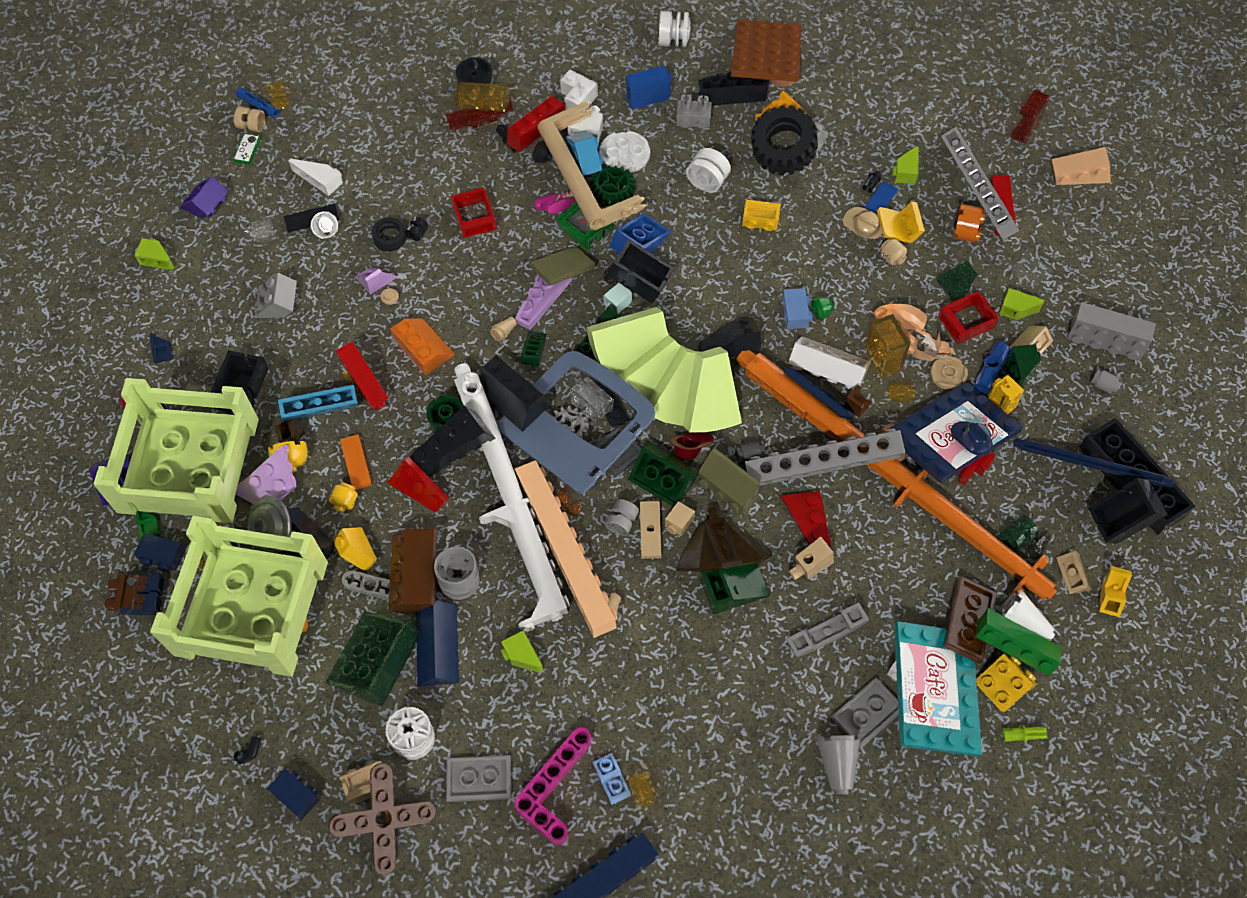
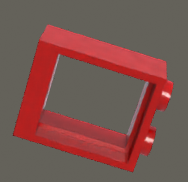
M485 187L451 196L453 209L463 238L497 230L496 220ZM481 202L484 203L488 216L463 222L459 208Z
M979 291L941 307L938 318L957 344L995 328L999 319L997 313L991 309L986 298ZM974 306L985 322L965 330L954 314Z

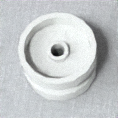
M703 148L698 151L694 160L687 167L686 175L692 185L706 192L713 193L720 188L730 173L731 166L726 157L712 148Z

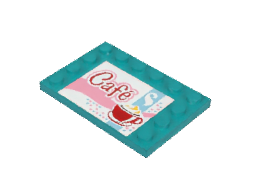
M896 622L894 624L900 747L969 756L982 755L975 661L943 647L946 633L944 628Z

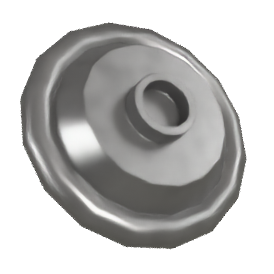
M265 496L257 500L249 515V531L290 537L292 532L291 518L284 503L271 496ZM256 546L258 550L264 552L277 554L283 551L280 549Z

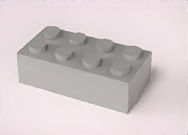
M1081 302L1071 321L1067 339L1072 340L1076 344L1090 345L1094 349L1107 350L1111 354H1121L1131 360H1141L1152 342L1156 323Z

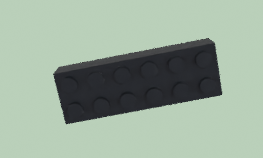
M1116 418L1086 435L1079 446L1087 456L1166 475L1170 478ZM1101 471L1117 490H1123V486L1134 480ZM1175 483L1172 488L1151 484L1168 514L1149 525L1157 535L1186 518L1196 507Z

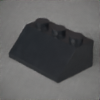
M298 507L288 509L292 532L312 535L327 560L335 548L333 540ZM286 550L279 552L282 555L303 558L299 552Z

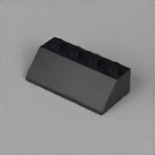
M497 355L482 367L479 378L489 403L522 432L550 406L540 391Z

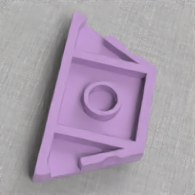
M282 445L237 486L236 495L255 504L257 500L265 496L276 497L281 501L297 486L293 476L292 462L289 463L287 456L288 446Z

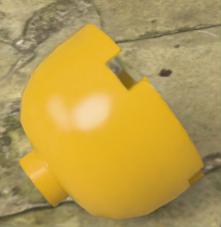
M294 441L274 444L273 449L268 447L270 457L282 445H287L289 451H287L289 463L292 462L293 472H296L298 467L303 466L308 457L307 444L304 441H300V445H295Z

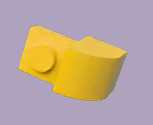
M1114 566L1110 567L1107 577L1103 579L1098 604L1099 612L1120 617L1126 603L1125 591L1132 577V571Z

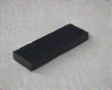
M331 204L284 216L288 233L310 228L312 218L319 212H329L338 221L336 205Z

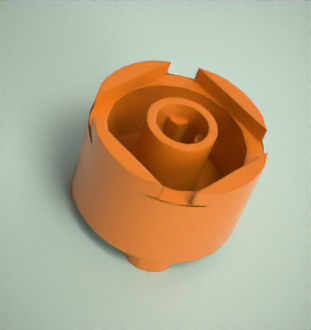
M960 204L953 239L973 243L979 241L981 235L979 224L984 222L985 210H982V207Z

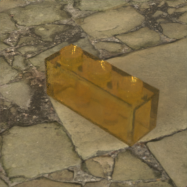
M460 82L454 93L457 109L505 112L510 101L508 85Z

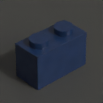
M144 533L134 555L138 558L140 564L150 567L151 564L156 565L160 570L168 572L169 569L177 570L186 549L180 542Z
M285 768L267 789L302 820L320 801L316 796L318 791L310 784L304 786L301 783L303 778L293 770L290 773Z

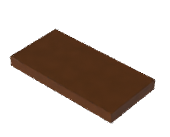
M962 576L957 579L943 647L979 664L983 662L987 643L976 637L977 621L988 608L994 609L996 592Z

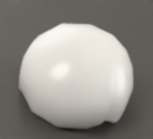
M329 212L317 213L311 220L312 232L322 239L332 237L338 230L336 217Z

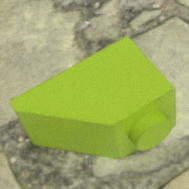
M914 147L897 159L896 166L892 167V176H895V183L916 184L919 147Z
M141 239L134 255L140 265L169 270L174 269L170 258L159 241L155 239Z
M524 631L501 642L503 649L500 651L505 661L509 660L513 666L538 673L543 671L542 664Z

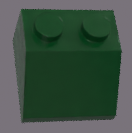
M1036 344L1013 346L1005 363L1007 375L1022 389L1031 379L1038 363L1041 361V354L1037 351Z

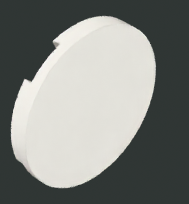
M627 131L617 134L614 132L602 141L599 154L605 167L608 168V165L611 167L617 165L618 168L623 166L624 170L629 169L630 173H633L643 168L649 161L650 147L648 141L636 132Z

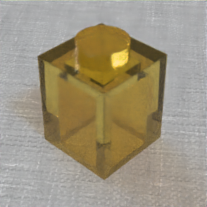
M283 81L267 84L272 106L278 109L290 106Z
M646 771L628 778L627 785L636 807L642 806V809L654 805V801L657 800V794L648 772Z

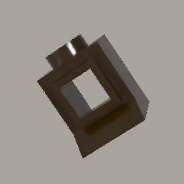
M302 418L285 420L275 425L279 443L294 441L297 444L298 439L305 434Z

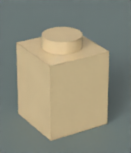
M678 501L665 519V527L668 532L673 535L678 534L682 536L694 520L695 511Z

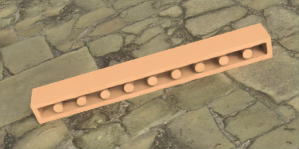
M535 460L515 468L516 478L525 497L529 498L536 520L593 637L595 638L616 629L615 620H618L614 608H609L607 604L610 603L605 591L601 592L599 588L601 586L600 580L597 575L593 576L591 572L593 570L592 564L589 559L585 560L583 556L585 554L584 548L581 543H577L575 539L577 538L576 532L573 527H569L568 516L565 511H561V502L558 496L554 497L552 493L554 492L553 486L550 481H546L545 477L547 476L543 466L539 467Z

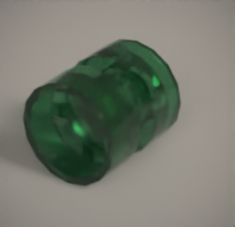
M1021 515L1012 522V525H1008L1000 531L1001 540L1014 552H1018L1026 546L1027 542H1031L1039 535L1036 524L1025 515Z

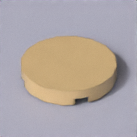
M948 356L933 362L930 369V377L938 387L945 390H953L966 382L968 369L962 364L960 359Z

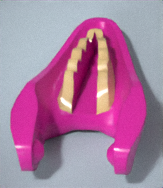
M566 191V193L563 192L559 195L550 194L542 196L535 200L534 207L537 210L547 209L548 213L556 214L567 210L576 200L571 191Z

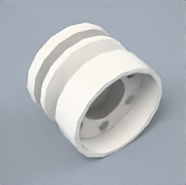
M661 11L659 46L670 47L671 40L675 39L676 47H679V40H683L682 47L687 48L691 25L689 12H684V20H680L681 12H678L676 19H673L672 12Z
M404 707L390 716L386 724L387 739L393 750L400 757L407 760H417L424 757L432 749L435 742V732L428 716L422 710L415 707ZM407 729H408V730L413 729V732H412V733H411V732H407V733H406L405 731H406Z

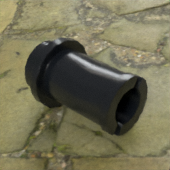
M876 170L868 174L869 178L862 186L863 190L870 186L867 190L869 193H872L876 184L881 181V173Z

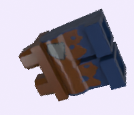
M152 573L151 575L119 574V578L109 579L108 590L116 592V597H106L104 607L107 610L116 611L119 615H156L157 612H160L162 601L160 596L163 594L165 579L161 573Z

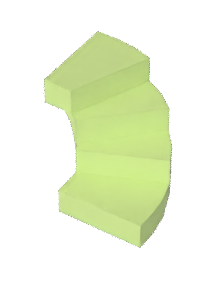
M654 307L586 327L596 361L618 375L647 398L655 408L656 419L665 423L683 426L689 432H710L742 423L728 352L721 347L699 352L678 344L668 335L664 314L659 308Z

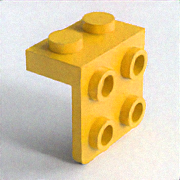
M911 201L902 211L883 207L877 209L882 233L885 238L913 243L925 232L917 202Z
M1007 653L999 657L976 679L977 686L1002 712L1007 711L1024 694L1038 685L1035 681V675L1028 669L1025 671L1020 666L1021 661Z

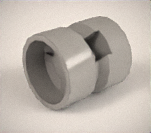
M616 500L612 513L608 516L605 527L611 532L627 536L632 528V522L635 521L639 513L638 507L626 500Z

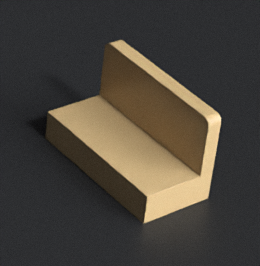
M1029 326L1010 346V351L1013 346L1036 344L1037 351L1042 354L1053 342V339L1046 326Z

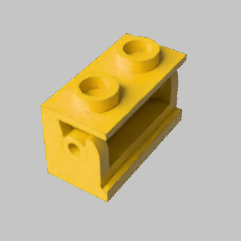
M746 200L742 226H746L749 229L762 228L766 231L777 230L781 204Z
M1007 375L1003 379L998 378L992 384L993 389L988 393V398L1008 414L1016 408L1024 389Z

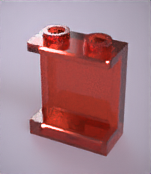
M1038 90L1033 91L1019 114L1023 115V118L1012 132L1010 138L1026 145L1041 123L1051 96Z

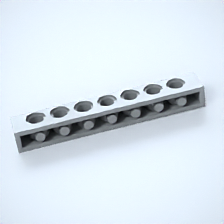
M957 127L941 136L1001 238L1005 240L1018 232V227Z
M888 429L883 434L869 433L864 435L863 438L858 439L856 437H849L844 442L829 441L824 446L810 445L804 450L790 449L785 454L775 452L768 454V457L760 458V456L751 457L749 461H745L747 473L760 482L759 486L902 458L905 457V448L901 431ZM879 442H886L888 447L882 450L877 447V444ZM860 446H866L869 450L867 453L862 454L857 449ZM843 449L849 452V455L844 458L838 455L839 451ZM826 453L830 458L827 461H821L819 456ZM807 457L811 461L808 465H802L800 460ZM788 461L791 463V466L788 469H782L780 467L781 463ZM770 465L772 470L769 473H763L761 471L762 467Z

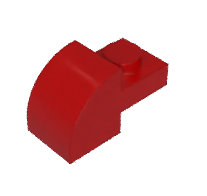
M990 452L958 473L961 475L958 482L965 486L975 472L983 476L993 463L996 455Z

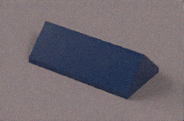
M434 600L433 606L416 612L418 687L459 683L457 608L455 604Z

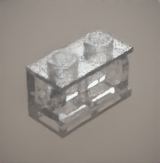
M584 378L571 388L570 400L575 407H579L587 418L592 419L596 423L598 418H602L613 410L614 399L590 378Z

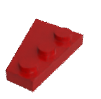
M410 457L404 459L387 482L435 513L449 499Z
M820 491L781 495L782 501L787 506L789 513L797 523L808 545L822 537L830 547L831 542Z

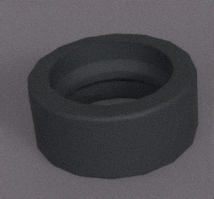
M382 218L375 222L372 227L371 234L374 244L382 251L391 252L398 250L406 241L404 226L396 218ZM394 228L399 231L398 236L392 240H382L379 238L380 232L385 229Z

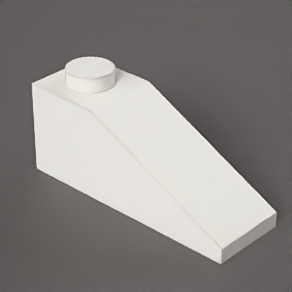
M296 159L289 160L293 172L328 196L343 183L340 171L336 168L333 169L329 165Z

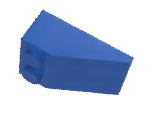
M643 213L616 229L609 247L620 254L629 239L652 254L672 231Z

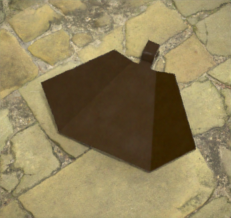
M712 507L707 508L709 515H707L706 523L694 531L676 571L704 572L756 564L770 558L772 553L734 524L726 522L725 517L719 518L716 508Z

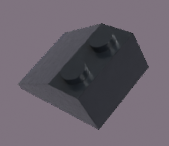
M745 316L733 320L702 340L700 347L702 351L721 347L728 352L729 357L738 356L742 351L747 350L759 353L762 352L761 333L753 318Z

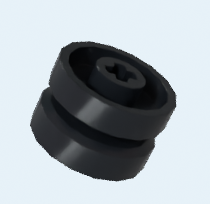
M472 57L461 61L457 65L455 71L459 93L463 98L479 101L491 95L494 90L492 68L488 61Z

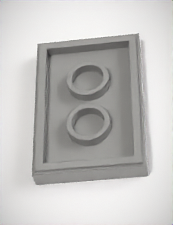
M876 677L832 715L831 719L847 736H860L859 749H862L899 716L898 699Z
M511 755L447 758L446 802L511 799Z

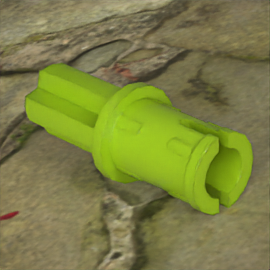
M1025 725L1017 728H1002L1004 742L1023 741L1026 743L1027 740L1047 738L1045 727L1026 728Z

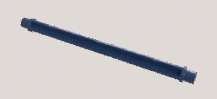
M1015 439L1014 447L1021 448L1023 451L1131 479H1147L1151 484L1161 487L1172 488L1175 480L1168 478L1166 475L1026 439Z

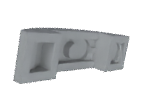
M858 602L842 610L839 615L807 631L803 630L786 640L795 656L800 657L848 635L867 623L869 619Z

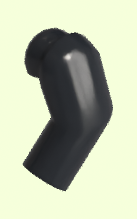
M252 736L248 748L243 751L237 750L233 755V759L238 764H245L256 758L262 739Z

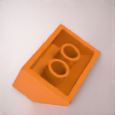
M423 318L404 319L390 328L394 341L425 375L455 356L454 352Z

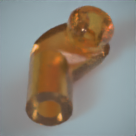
M565 490L557 493L562 507L570 515L576 516L577 513H581L582 510L579 503L572 505Z

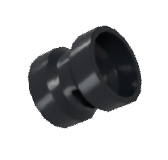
M413 217L410 221V226L405 230V235L409 239L420 241L422 232L426 231L428 224L422 218Z

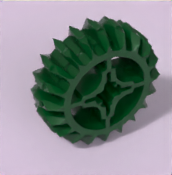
M608 165V168L602 166L601 171L593 174L590 181V190L597 203L602 202L603 206L606 203L608 206H612V204H617L634 196L636 180L633 173H630L629 169L624 170L623 166L620 168L617 165L614 167Z

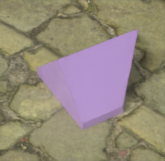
M372 267L355 276L370 294H373L399 277L381 272L379 268Z

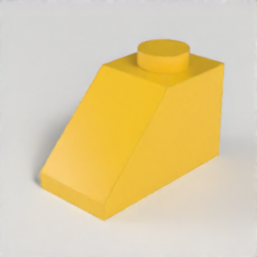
M362 527L342 528L333 539L340 556L363 571L369 570L377 560Z

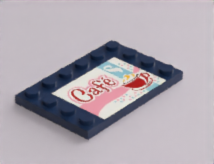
M966 381L889 429L901 431L905 453L941 484L983 457L970 453L954 439L951 434V428L955 423L967 421L987 426L991 432L992 450L1020 433L1023 426Z

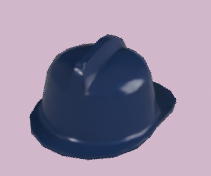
M960 421L952 426V436L970 453L984 456L992 451L991 432L984 424Z

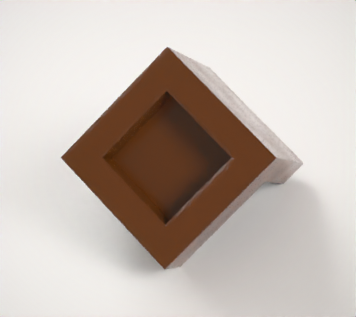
M859 385L847 396L844 405L854 412L858 418L871 405V402L859 394L861 389Z

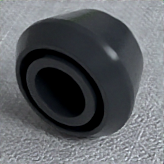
M544 140L539 141L534 148L532 159L535 163H546L552 159V155Z

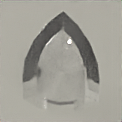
M271 217L257 221L243 230L248 238L259 243L277 239L272 227L274 224Z

